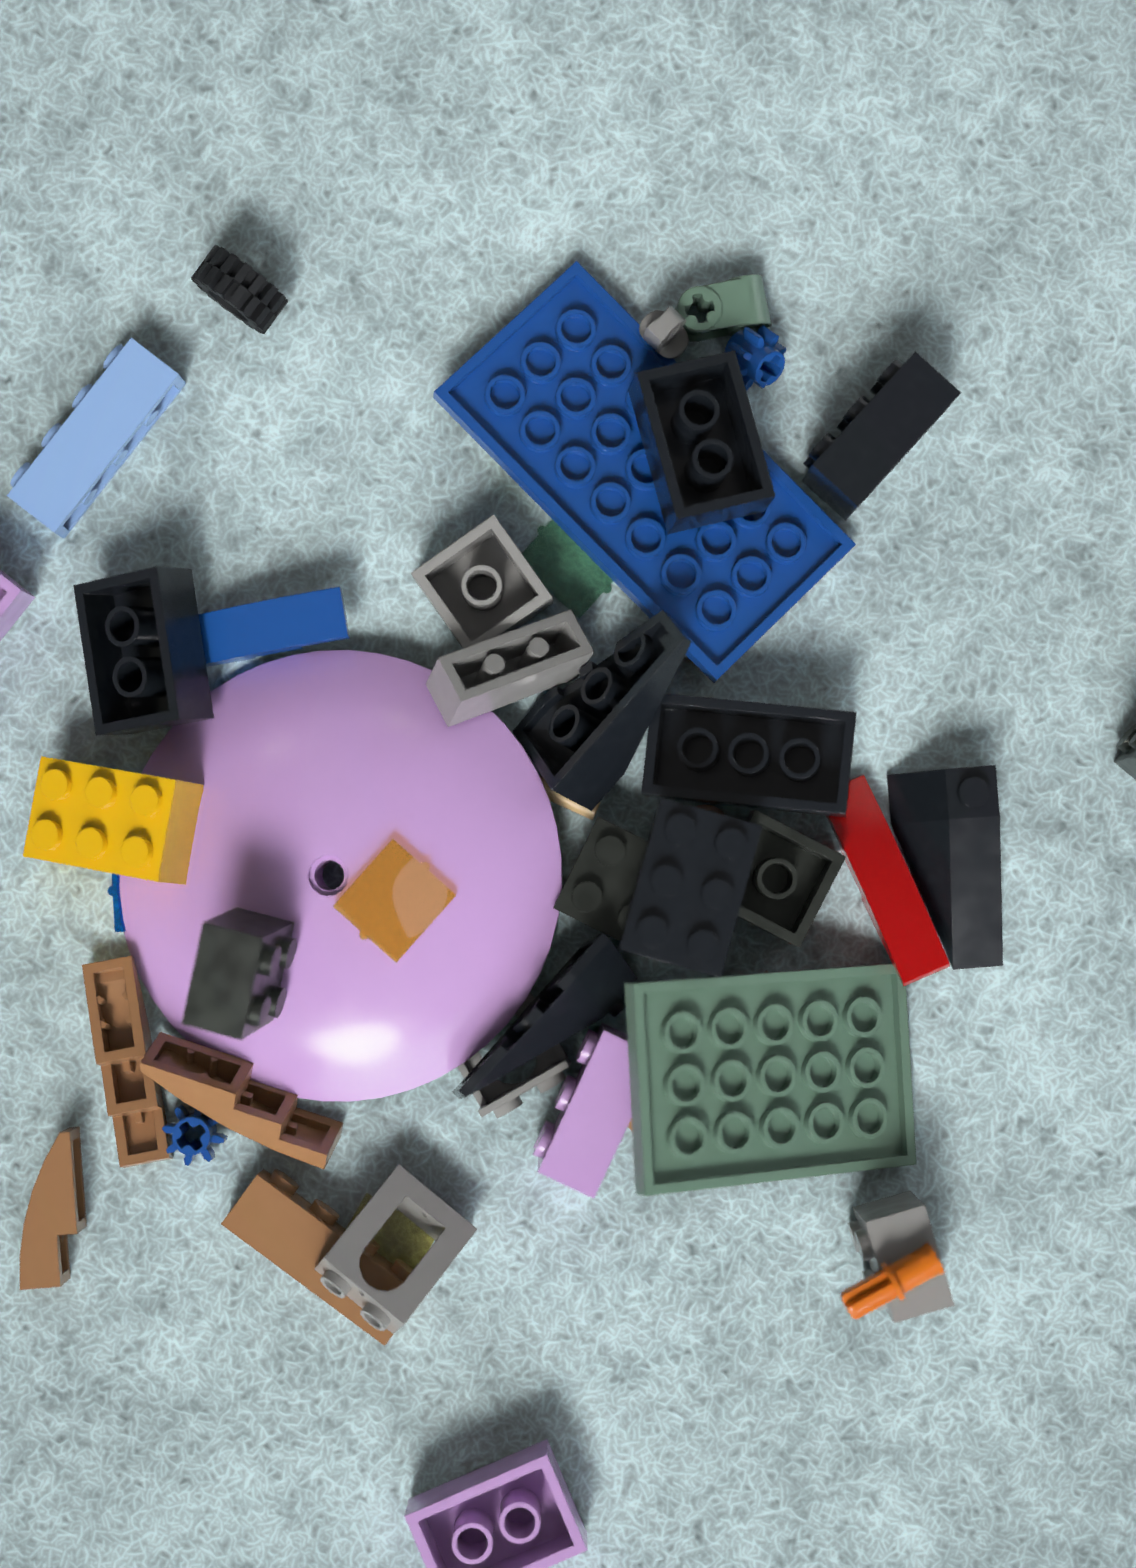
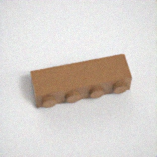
M265 1169L260 1171L221 1225L385 1346L393 1334L387 1329L385 1331L377 1330L366 1322L360 1314L362 1308L348 1296L340 1298L331 1293L321 1283L320 1278L322 1275L314 1269L346 1230L336 1222L340 1217L339 1214L321 1200L315 1199L311 1204L296 1193L299 1185L284 1172L275 1169L272 1174ZM372 1239L360 1256L359 1269L362 1278L369 1286L377 1290L389 1291L398 1288L410 1275L413 1268L399 1259H396L392 1264L377 1252L380 1245Z

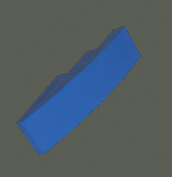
M341 587L279 597L198 614L206 667L256 659L255 657L298 650L303 649L302 646L350 638Z

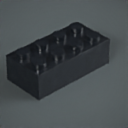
M665 694L648 726L641 794L652 798L846 818L856 712Z

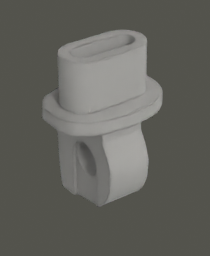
M672 306L668 307L666 311L655 310L648 313L640 323L639 332L642 338L663 357L669 359L680 357L689 341L687 332L683 327L686 319Z

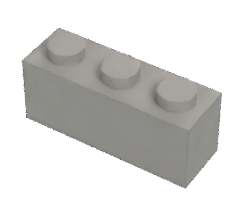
M570 609L439 657L426 682V686L445 723L450 727L578 678L580 676L579 669L588 663L594 651Z

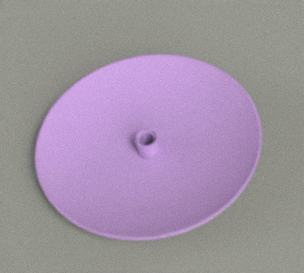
M324 650L290 655L263 663L245 671L212 690L210 694L214 718L173 726L154 750L141 773L204 785L186 885L155 882L117 874L120 918L129 952L134 957L136 969L142 982L170 1024L187 1041L254 1063L251 1080L298 1095L297 1098L360 1101L382 1098L412 1090L443 1076L465 1063L484 1048L509 1023L526 1000L542 971L552 945L559 918V911L553 908L562 891V855L558 828L545 787L523 746L505 723L492 711L448 727L426 686L432 670L408 660L380 653L355 650ZM331 861L340 864L344 871L343 882L335 890L325 884L322 875L325 866ZM236 907L295 922L291 938L297 940L293 962L288 969L284 968L281 987L286 989V999L281 1014L278 1018H274L273 1021L242 1040L182 1024L203 922Z

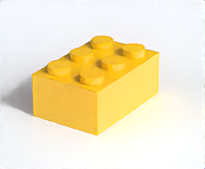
M41 756L23 856L155 882L186 885L204 785Z

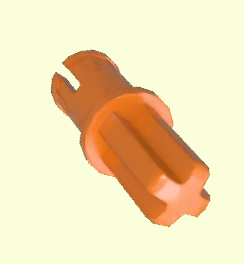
M927 1242L919 1249L889 1265L885 1261L880 1263L881 1270L844 1289L840 1296L849 1315L853 1319H859L897 1297L900 1301L905 1300L904 1293L939 1274L942 1275L945 1271L936 1253Z

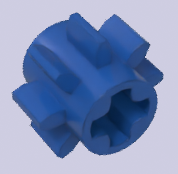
M764 325L757 332H754L749 327L738 331L729 339L725 348V352L735 350L746 390L752 386L753 382L763 389L765 386L774 383L784 370L785 358L783 354L786 352V348L778 343L779 336Z
M183 1105L175 1108V1115L180 1121L177 1124L167 1123L162 1127L164 1132L172 1134L173 1143L169 1145L166 1152L172 1153L178 1150L185 1154L184 1163L187 1166L194 1161L199 1153L202 1154L205 1160L211 1161L215 1158V1152L210 1145L212 1143H224L228 1136L217 1132L216 1124L218 1122L200 1111L194 1109V1112L189 1114ZM200 1124L205 1130V1133L200 1137L201 1143L197 1139L188 1142L184 1134L190 1129L189 1125L196 1127Z

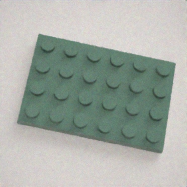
M892 963L721 976V978L712 976L624 983L635 1188L637 1195L653 1196L917 1165L906 986H903Z

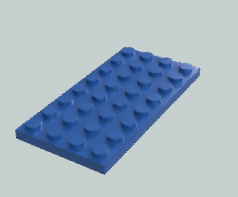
M576 261L434 391L433 398L649 618H652L661 610L671 615L692 641L685 655L715 683L856 544L764 450L763 453L775 492V498L764 512L667 534L630 399L629 389L636 372L676 364L677 362L674 359L658 354L640 335V325Z

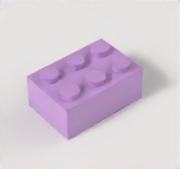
M601 1023L597 1033L588 1029L576 1055L578 1057L577 1062L582 1063L576 1078L569 1075L566 1076L555 1099V1108L560 1110L555 1124L547 1120L545 1121L533 1147L535 1149L533 1155L539 1157L537 1172L592 1198L595 1197L632 1118L627 1034L604 1023Z
M548 1439L408 1499L405 1519L426 1568H548L587 1551V1531Z

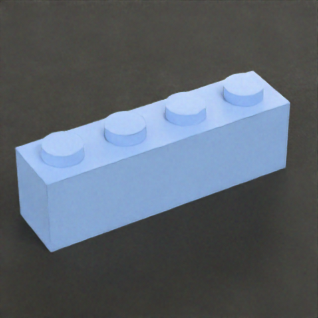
M130 338L125 346L120 344L109 353L103 364L105 371L94 385L87 384L80 390L72 403L74 411L63 425L57 423L47 432L41 443L44 449L32 464L30 462L23 464L10 482L13 488L7 496L63 539L73 529L186 385L177 372L133 338Z

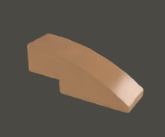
M80 1126L69 1127L59 1133L43 1162L33 1187L23 1225L20 1249V1290L61 1287L71 1278L67 1235L78 1234L87 1227Z

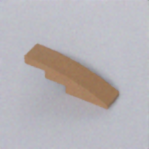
M126 956L82 965L95 1061L97 1065L101 1066L108 1116L113 1117L119 1166L127 1168L173 1159V1153L166 1152V1149L171 1145L169 1133L162 1130V1127L167 1124L161 1087L139 1070L140 1062L152 1045V1039L134 957Z
M162 1032L158 1034L140 1062L139 1070L184 1103L228 1129L276 1152L325 1169L341 1137L343 1122L297 1108L298 1095L251 1080L254 1064L252 1062Z

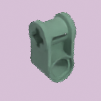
M758 274L743 275L724 282L687 289L681 295L675 308L686 319L683 327L687 332L690 342L733 336L738 331L744 330L745 327L755 328L757 332L762 325L767 328L772 326L762 276ZM691 306H697L699 313H707L703 323H698L695 315L687 316Z

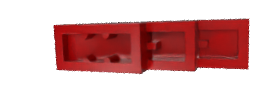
M862 775L850 780L846 818L826 817L839 842L842 855L846 856L845 862L861 892L864 906L903 986H906L950 967V962L909 868L865 776Z

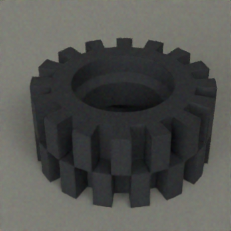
M215 245L192 275L191 280L203 292L207 293L208 297L219 303L222 308L228 310L250 328L265 334L286 306L288 300L278 291L279 289L266 281L267 279L263 275L254 271L253 267L246 262L243 263L236 255L230 254L225 248Z

